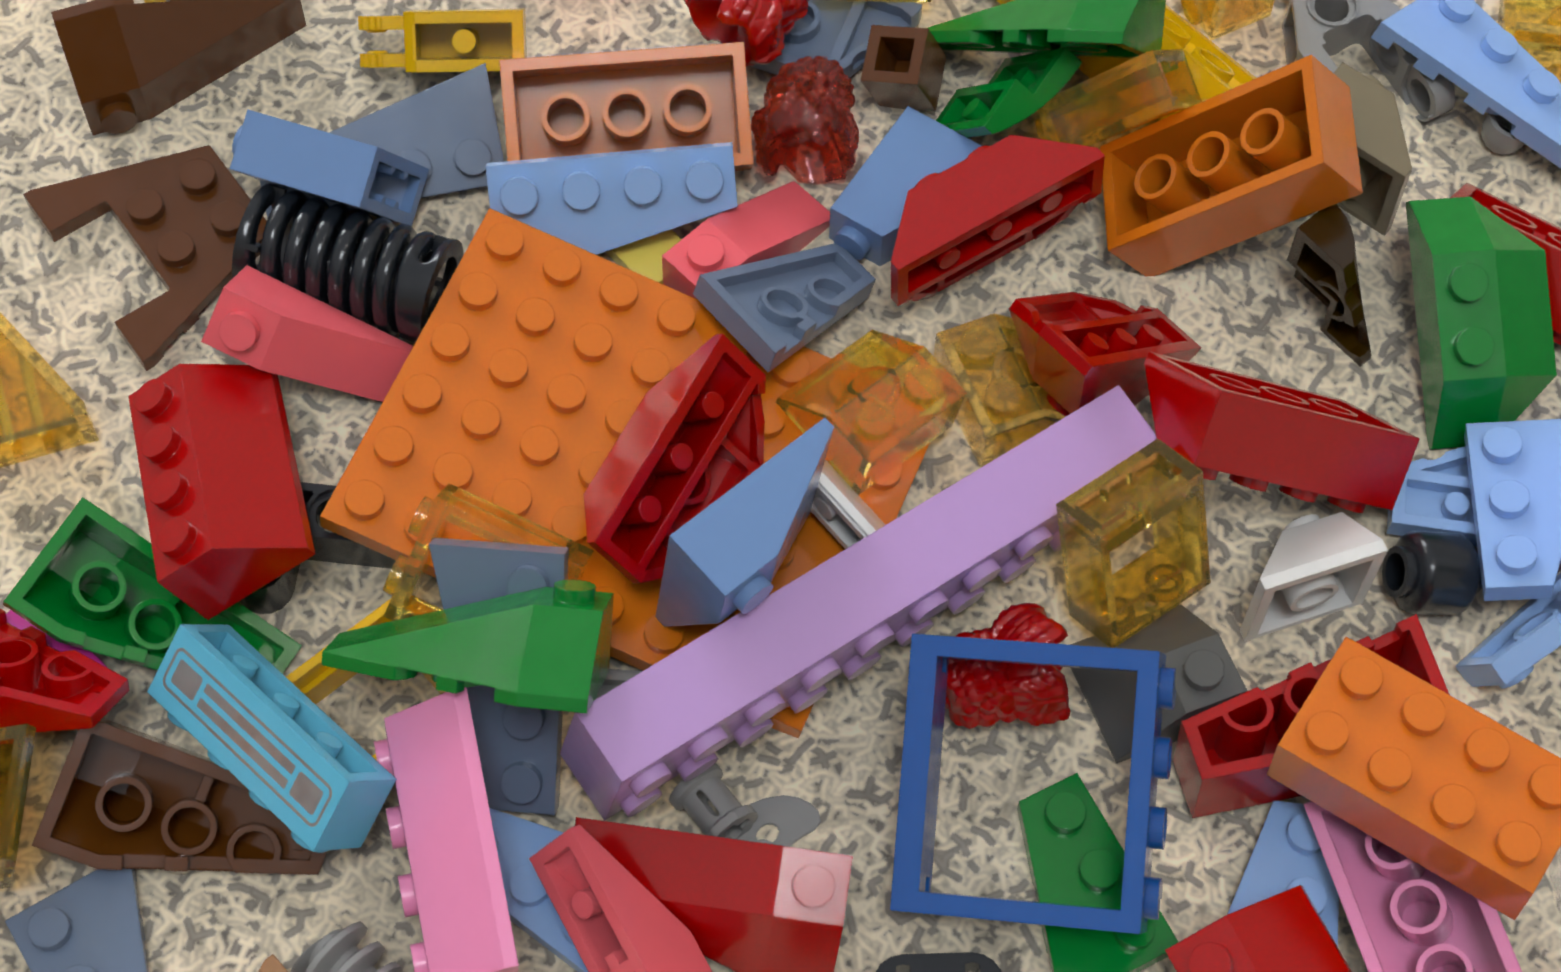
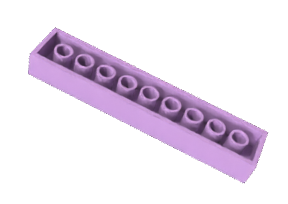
M1119 385L768 595L752 611L746 614L740 612L593 701L588 713L575 712L560 755L604 821L621 810L625 812L627 817L636 815L660 798L662 792L658 787L680 774L684 782L694 779L717 762L718 757L714 752L736 740L740 747L752 743L774 725L770 718L789 706L794 713L803 711L827 693L828 689L824 684L838 675L844 673L848 680L856 678L881 659L878 651L897 640L901 647L909 645L912 634H925L934 625L930 618L941 611L949 608L953 615L962 612L985 594L982 588L983 585L1000 576L1004 583L1015 579L1036 562L1033 554L1048 545L1051 546L1054 552L1065 548L1085 532L1086 528L1083 526V523L1097 514L1104 521H1107L1122 512L1135 500L1131 493L1138 490L1154 476L1150 466L1164 448L1157 444L1156 434Z

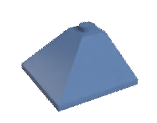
M823 418L669 536L655 616L664 627L718 624L737 609L742 614L752 611L770 594L773 589L771 582L811 512L834 426L826 418Z

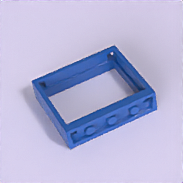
M912 634L890 910L1133 934L1147 932L1148 919L1159 920L1160 899H1162L1163 891L1162 878L1151 877L1153 849L1164 850L1167 834V808L1156 807L1158 779L1169 780L1172 762V738L1161 737L1162 710H1173L1176 700V668L1165 667L1166 655L1160 651ZM949 659L1137 672L1121 909L931 892Z

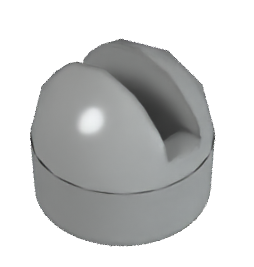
M1488 113L1483 121L1481 137L1484 144L1493 153L1513 154L1525 145L1511 135L1512 123L1500 115Z

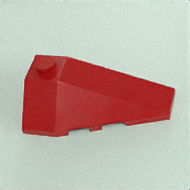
M0 609V735L93 728L130 691L127 678L76 650L60 652L47 645L44 632L33 626L23 630L18 629L7 622L6 612Z

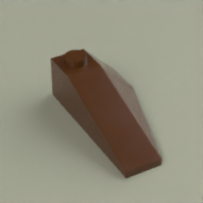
M93 0L53 11L51 14L92 135L104 132L119 134L132 129L136 123L154 118L307 26L301 0H165L166 2L134 4L133 0Z
M104 718L93 728L78 729L31 845L96 869L110 870L160 869L164 871L199 870L318 875L327 853L313 852L296 843L291 837V830L276 815L256 804L248 794L249 789L229 770L216 765L210 758Z

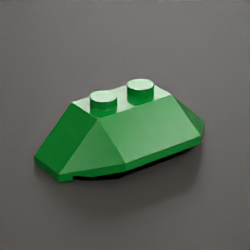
M1472 197L1406 202L1428 446L1429 450L1464 447L1466 423L1515 421L1557 376L1546 253L1543 248Z

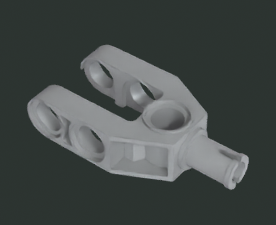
M1290 0L1282 24L1287 65L1312 54L1334 73L1338 67L1330 56L1336 55L1352 44H1360L1406 105L1412 103L1420 114L1415 116L1419 122L1430 121L1451 111L1455 106V90L1451 81L1441 74H1438L1434 81L1413 67L1418 58L1396 43H1393L1389 49H1386L1371 38L1382 21L1401 10L1396 4L1389 0Z

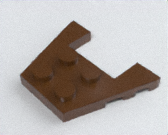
M210 145L32 189L23 194L27 205L54 242L107 212H111L166 287L167 292L114 322L119 334L146 371L155 367L164 357L163 352L181 333L186 334L200 319L198 314L233 279L232 256L235 239L242 217L251 201ZM262 216L256 242L260 244L267 222L264 216ZM255 252V256L257 258L260 255V252Z

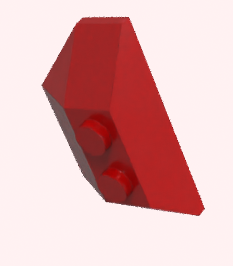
M1009 135L991 146L984 145L975 149L965 160L941 173H932L922 178L915 187L907 192L891 258V299L897 306H901L909 301H919L933 297L941 290L1045 234L1066 219L1078 204H1086L1101 194L1105 155L1097 147Z
M1077 292L1018 298L1015 299L1009 308L1032 379L1048 393L1046 398L1049 404L1064 416H1068L1118 385L1134 406H1136L1149 395L1144 365L1148 351L1190 361L1202 348L1158 308L1140 305L1136 311L1117 300Z
M723 333L714 335L645 394L584 493L587 543L633 584L662 579L669 536L764 464L765 420L761 394L766 392V374Z

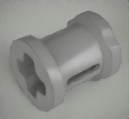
M717 763L690 781L684 782L682 780L671 792L669 801L676 810H685L705 835L738 839L751 829L753 823L758 818L754 808L751 805L742 806L721 780L723 772ZM709 800L712 802V804H713V805L717 808V810L719 811V815H718V816H717V814L713 811V809L709 806V804H708V801H709Z

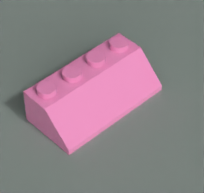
M464 687V691L457 694L445 692L384 718L387 739L374 741L377 761L397 779L395 787L399 806L385 809L392 848H407L411 873L398 876L404 916L419 915L423 942L410 944L414 972H518L519 963L467 687Z
M1310 801L1303 804L1368 972H1522L1496 909L1314 802Z

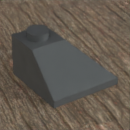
M1181 604L1070 644L1160 651L1165 654V667L1176 668V700L1173 710H1162L1161 737L1172 738V743L1178 740L1183 720L1248 691L1219 633ZM1070 667L1116 764L1130 759L1132 754L1137 672Z

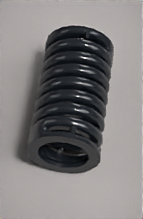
M269 183L263 185L255 193L242 217L233 249L232 277L234 278L248 265L390 335L399 334V338L415 344L460 263L464 251L462 243L457 239L436 235L431 231H423L417 234L411 225L400 224L395 227L388 218L380 217L373 220L365 211L359 210L351 213L342 204H335L329 207L322 198L314 197L308 199L299 191L287 193V189ZM271 205L272 210L264 227L260 244L256 242L258 228L262 216ZM255 252H260V261L256 265ZM446 262L443 278L437 277ZM437 286L439 287L432 303L429 306V301L433 287Z

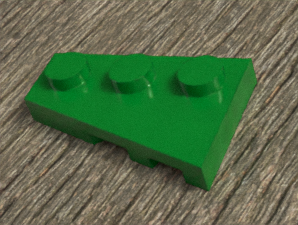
M1078 773L1019 801L1017 811L1037 901L1121 909L1125 852ZM1160 910L1159 920L1148 919L1147 932L1142 934L1049 925L1042 926L1052 972H1140L1167 958L1168 955L1165 950L1179 942Z

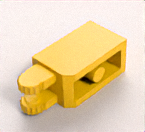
M525 8L407 10L403 12V15L358 16V29L365 30L367 33L404 30L405 52L389 53L387 50H369L367 53H361L360 67L364 68L405 67L406 72L416 73L466 72L486 63L487 71H500L499 60L527 58Z

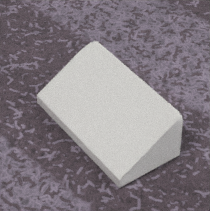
M825 459L811 512L835 539L847 549L885 526V523Z

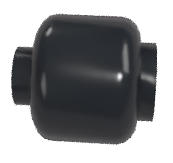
M1410 531L1401 536L1395 546L1388 550L1383 561L1382 580L1386 592L1389 596L1393 597L1394 601L1403 611L1412 614L1457 615L1467 610L1474 601L1476 594L1482 589L1479 557L1475 547L1465 535L1459 533Z

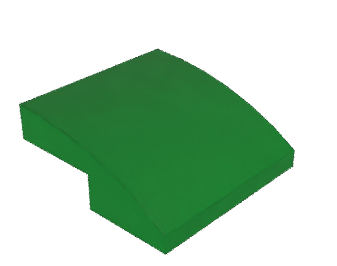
M1066 47L1005 58L988 84L957 89L936 121L967 138L990 135L1010 128L1035 113L1052 99L1071 79L1082 62Z

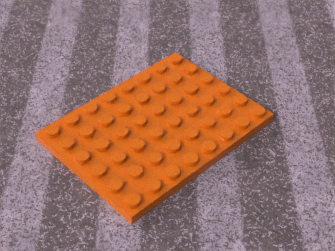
M489 208L321 513L320 527L436 578L429 548V543L434 538L568 547V580L591 582L595 584L597 592L614 593L610 656L644 671L740 613L737 609L718 624L664 627L655 617L662 579L633 584L587 543L584 493L645 394L714 335L723 333L766 374V392L761 394L765 420L764 463L823 418H826L834 426L825 459L885 525L897 518L945 408L804 346L770 372H767L698 299ZM810 512L771 582L773 589L770 594L845 550L812 512ZM814 704L799 713H794L790 706L770 718L774 724L771 728L799 739Z

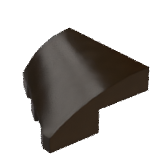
M1335 204L1318 211L1297 228L1287 261L1296 268L1294 277L1328 307L1320 330L1361 367L1371 359L1372 355L1361 297L1355 240L1347 217L1339 206Z

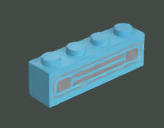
M180 624L147 691L168 711L167 716L169 720L195 737L208 750L207 755L210 760L221 768L229 770L249 789L248 794L250 798L259 806L270 810L291 830V837L300 846L317 853H324L328 850L361 848L397 779L230 625Z

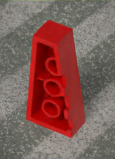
M1417 614L1396 623L1393 631L1371 640L1367 636L1356 641L1449 694ZM1331 659L1316 666H1313L1310 662L1288 672L1286 680L1264 690L1258 687L1253 688L1181 722L1173 763L1192 818L1302 796L1269 777L1267 772L1277 745Z

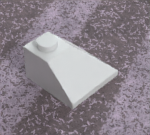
M1343 512L1321 519L1316 514H1310L1289 523L1282 531L1242 622L1239 631L1244 642L1362 604L1388 551L1383 539Z

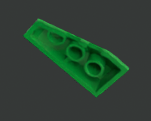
M1014 0L928 27L942 50L1032 54L1066 47L1075 56L1160 59L1166 0Z
M84 497L81 498L3 601L4 606L60 643L154 670L159 669L180 624L230 625L282 674L302 647L301 644L239 602L209 620L204 618L157 582L151 543Z
M560 580L554 583V587H541L339 633L323 650L322 665L389 680H406L414 678L418 675V672L431 675V679L436 682V690L457 694L464 691V687L482 685L495 688L494 702L517 707L588 713L609 673L614 593L597 592L595 584L587 581Z

